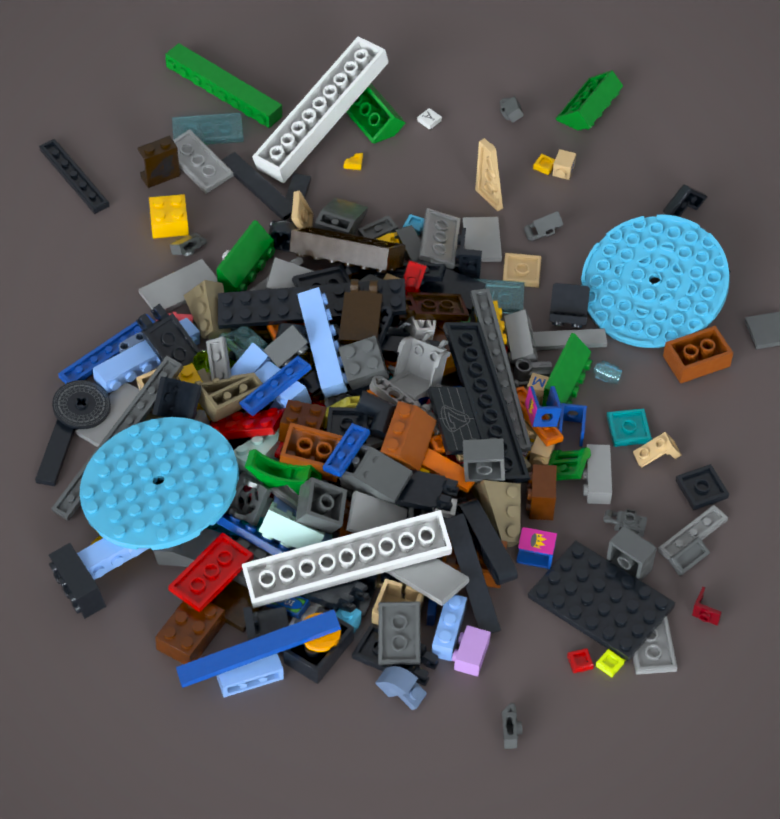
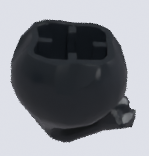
M273 220L269 224V235L274 240V248L289 252L291 230L298 228L293 221Z

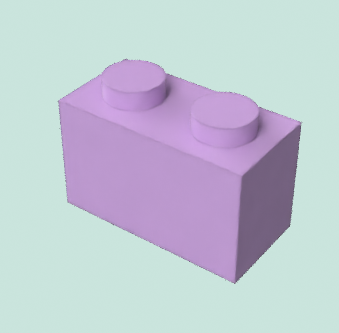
M466 626L465 632H461L458 639L459 649H455L452 656V661L455 662L454 670L478 677L490 643L491 632Z

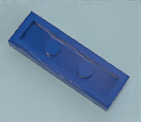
M352 423L323 465V471L342 477L370 435V429Z

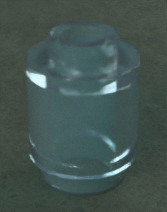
M604 360L601 363L597 362L593 371L596 374L595 378L610 384H618L623 372L618 366Z

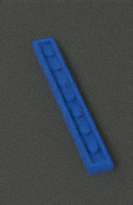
M333 609L176 667L182 688L323 637L341 630V627Z

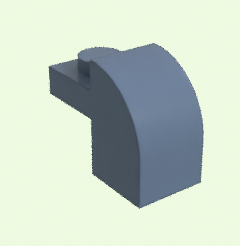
M398 666L385 668L375 682L388 697L399 696L411 710L417 709L427 694L416 682L418 678L414 674Z

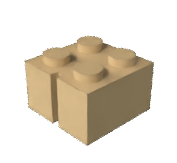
M385 578L372 610V623L378 625V602L420 601L422 608L424 595L406 585L404 599L402 598L403 584Z

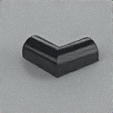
M683 185L663 209V212L666 215L680 217L687 207L698 210L708 196L690 186Z
M363 390L355 409L373 417L369 426L370 435L384 441L397 405Z

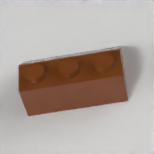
M398 401L380 452L408 469L420 471L437 420L416 405Z
M290 422L279 462L291 465H312L322 475V479L337 483L338 476L323 471V465L343 436Z

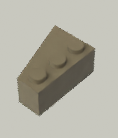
M204 280L183 295L201 337L204 339L212 340L222 336L226 338L231 334L230 328H218V293H224L223 283Z
M255 373L234 375L222 380L214 378L213 381L208 382L195 381V384L202 387L198 403L213 423L243 409L239 402L263 384Z
M483 480L476 484L475 489L479 493L480 504L500 540L507 541V547L519 544L521 536V484Z

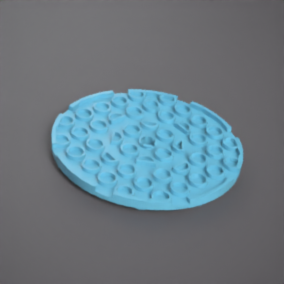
M659 214L656 217L644 218V216L628 220L607 232L606 236L594 245L585 261L581 285L590 288L588 314L600 329L605 328L607 335L628 345L659 348L665 347V343L704 330L711 324L726 301L730 275L726 255L711 233L706 232L700 225L688 219ZM654 277L660 279L659 282L654 284L650 282V280Z
M180 417L151 419L122 430L97 450L87 464L81 479V506L91 527L101 537L115 545L138 550V548L158 550L177 546L201 535L200 532L209 525L213 526L227 511L236 494V486L239 480L238 462L228 440L216 429L203 422ZM158 478L160 480H164L161 484H155L158 481Z

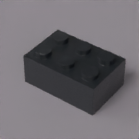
M71 543L49 554L51 560L49 566L57 583L61 584L67 599L71 600V604L77 614L81 612L84 619L106 607L99 587Z
M319 607L315 613H325L328 611ZM337 617L341 627V637L336 646L334 645L325 652L309 650L305 644L295 646L283 651L284 664L318 684L354 640V627Z

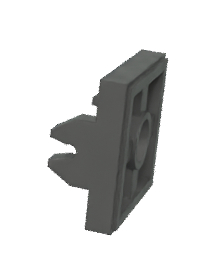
M241 472L236 486V494L228 508L230 509L228 513L234 515L233 517L245 520L249 524L257 526L272 489L247 472ZM246 484L252 487L250 491L246 492L243 490ZM252 493L254 500L252 504H249L248 496ZM240 496L244 498L245 503L242 510L238 501ZM256 506L254 511L248 514L250 507Z

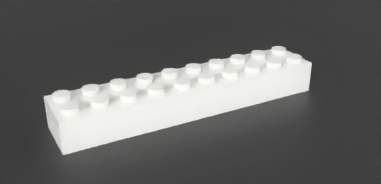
M357 37L252 156L257 170L285 183L388 64L385 49Z
M441 510L243 563L242 568L253 608L450 555L452 553V546Z

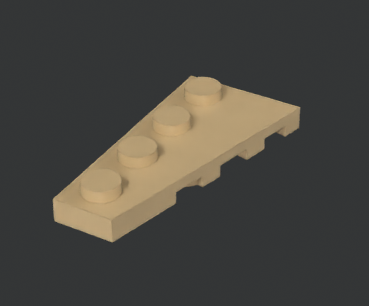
M484 138L479 141L475 190L492 207L499 211L503 209L496 148Z

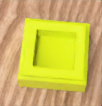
M608 649L596 662L595 666L610 677H613L624 665L625 660Z

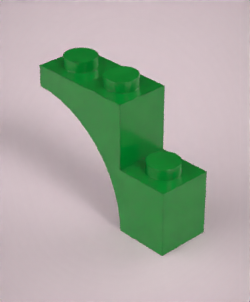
M257 449L249 451L245 468L267 487L273 488L288 485L298 495L300 486L311 477L318 480L322 479V475L312 465L282 463L263 455Z

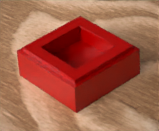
M588 648L568 652L567 657L573 674L593 669L594 665Z

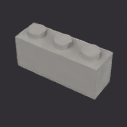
M526 310L504 316V332L506 335L508 334L507 347L511 351V353H508L511 364H516V361L520 358L529 359L531 362H538L531 319Z
M587 444L586 447L590 449L591 456L587 459L582 474V479L586 480V484H583V496H587V504H610L612 498L610 445Z

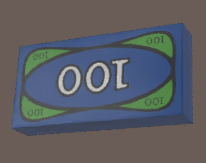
M296 596L267 604L266 607L271 609L286 607L287 615L300 619L311 604L308 599Z

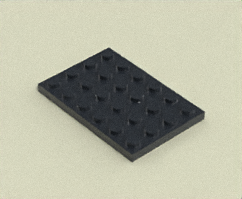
M577 541L566 550L528 593L529 599L626 661L632 658L634 653L638 651L646 639L649 638L675 607L674 601Z

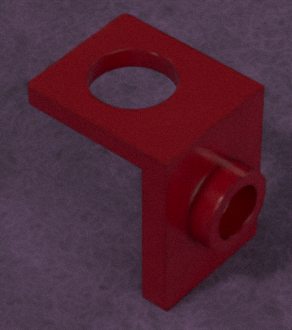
M702 587L695 602L692 616L699 618L703 622L718 625L722 612L700 604L706 588Z

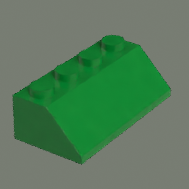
M613 70L588 78L555 119L578 131L590 129L594 126L595 120L603 115L604 109L611 105L613 98L620 94L619 91L623 87L622 83Z
M371 83L346 111L373 144L395 136L406 123Z
M256 220L250 224L216 268L217 282L223 283L224 293L246 291L249 284L255 281L258 272L264 269L267 260L272 258L275 253L274 240Z
M571 333L544 387L542 407L547 406L546 402L551 386H555L560 404H572V398H576L578 395L579 384L584 383L586 370L589 371L592 366L593 360L590 359L591 351L574 333Z

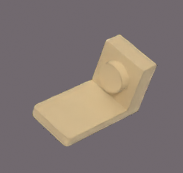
M666 432L633 451L640 467L646 466L664 454H670L674 459L681 456L674 439Z

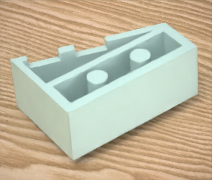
M279 429L274 435L253 437L233 450L240 472H247L260 481L245 468L249 451L257 449L260 453L273 460L280 461V459L274 457L280 444L278 441Z
M272 501L259 529L263 537L270 540L274 538L281 541V545L296 549L322 542L325 532L295 522L296 517L293 516V512L289 510L287 512L281 511L276 508L278 504Z

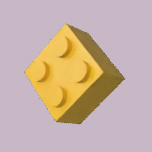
M185 194L149 197L153 238L189 235Z

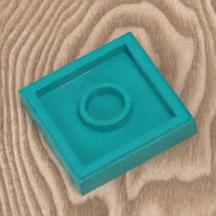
M644 408L607 412L606 418L613 447L646 444L652 440Z

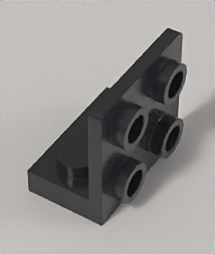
M462 228V234H458L457 245L460 246H457L456 259L459 260H456L455 271L472 279L480 280L482 251L465 249L466 228Z
M252 607L243 608L248 641L289 626L286 607L253 612Z

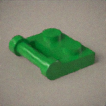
M588 447L571 451L554 450L548 465H557L556 480L581 479L586 461L591 456V451Z

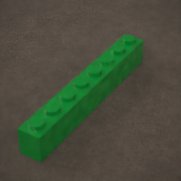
M180 43L165 54L166 66L170 70L177 72L183 78H187L195 85L205 89L208 93L218 97L221 101H225L233 108L243 112L246 116L258 121L261 125L270 128L283 117L282 104Z

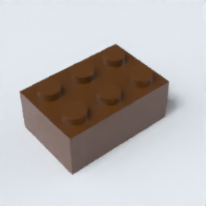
M182 601L155 636L157 650L182 664L199 659L226 623L225 610L210 602L201 612H198Z

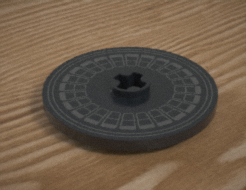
M76 380L64 384L56 391L52 401V408L56 418L62 424L74 429L96 427L107 418L111 407L110 398L105 389L94 382L86 380Z

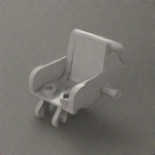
M429 333L422 340L411 336L403 338L397 350L399 355L396 367L390 365L388 367L389 370H387V372L393 374V378L389 381L418 404V407L421 406L418 399L429 397L427 392L429 387H443L441 381L447 357H450L451 353L444 348L448 344L447 340H442L438 347L431 345L428 340L432 338V335Z

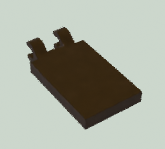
M351 279L350 292L344 293L339 344H351L372 336H376L378 340L383 295L378 293V280H370L369 291L360 290L359 279Z
M407 292L406 314L398 316L403 321L412 316L414 320L468 321L470 315L461 294Z
M234 580L211 601V603L225 610V622L243 633L246 630L243 608L252 607L253 612H259L265 606L253 608L248 588Z

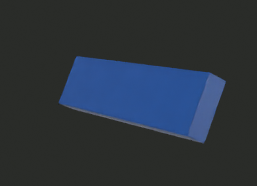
M297 356L240 401L241 407L254 416L312 369L310 364L300 356Z

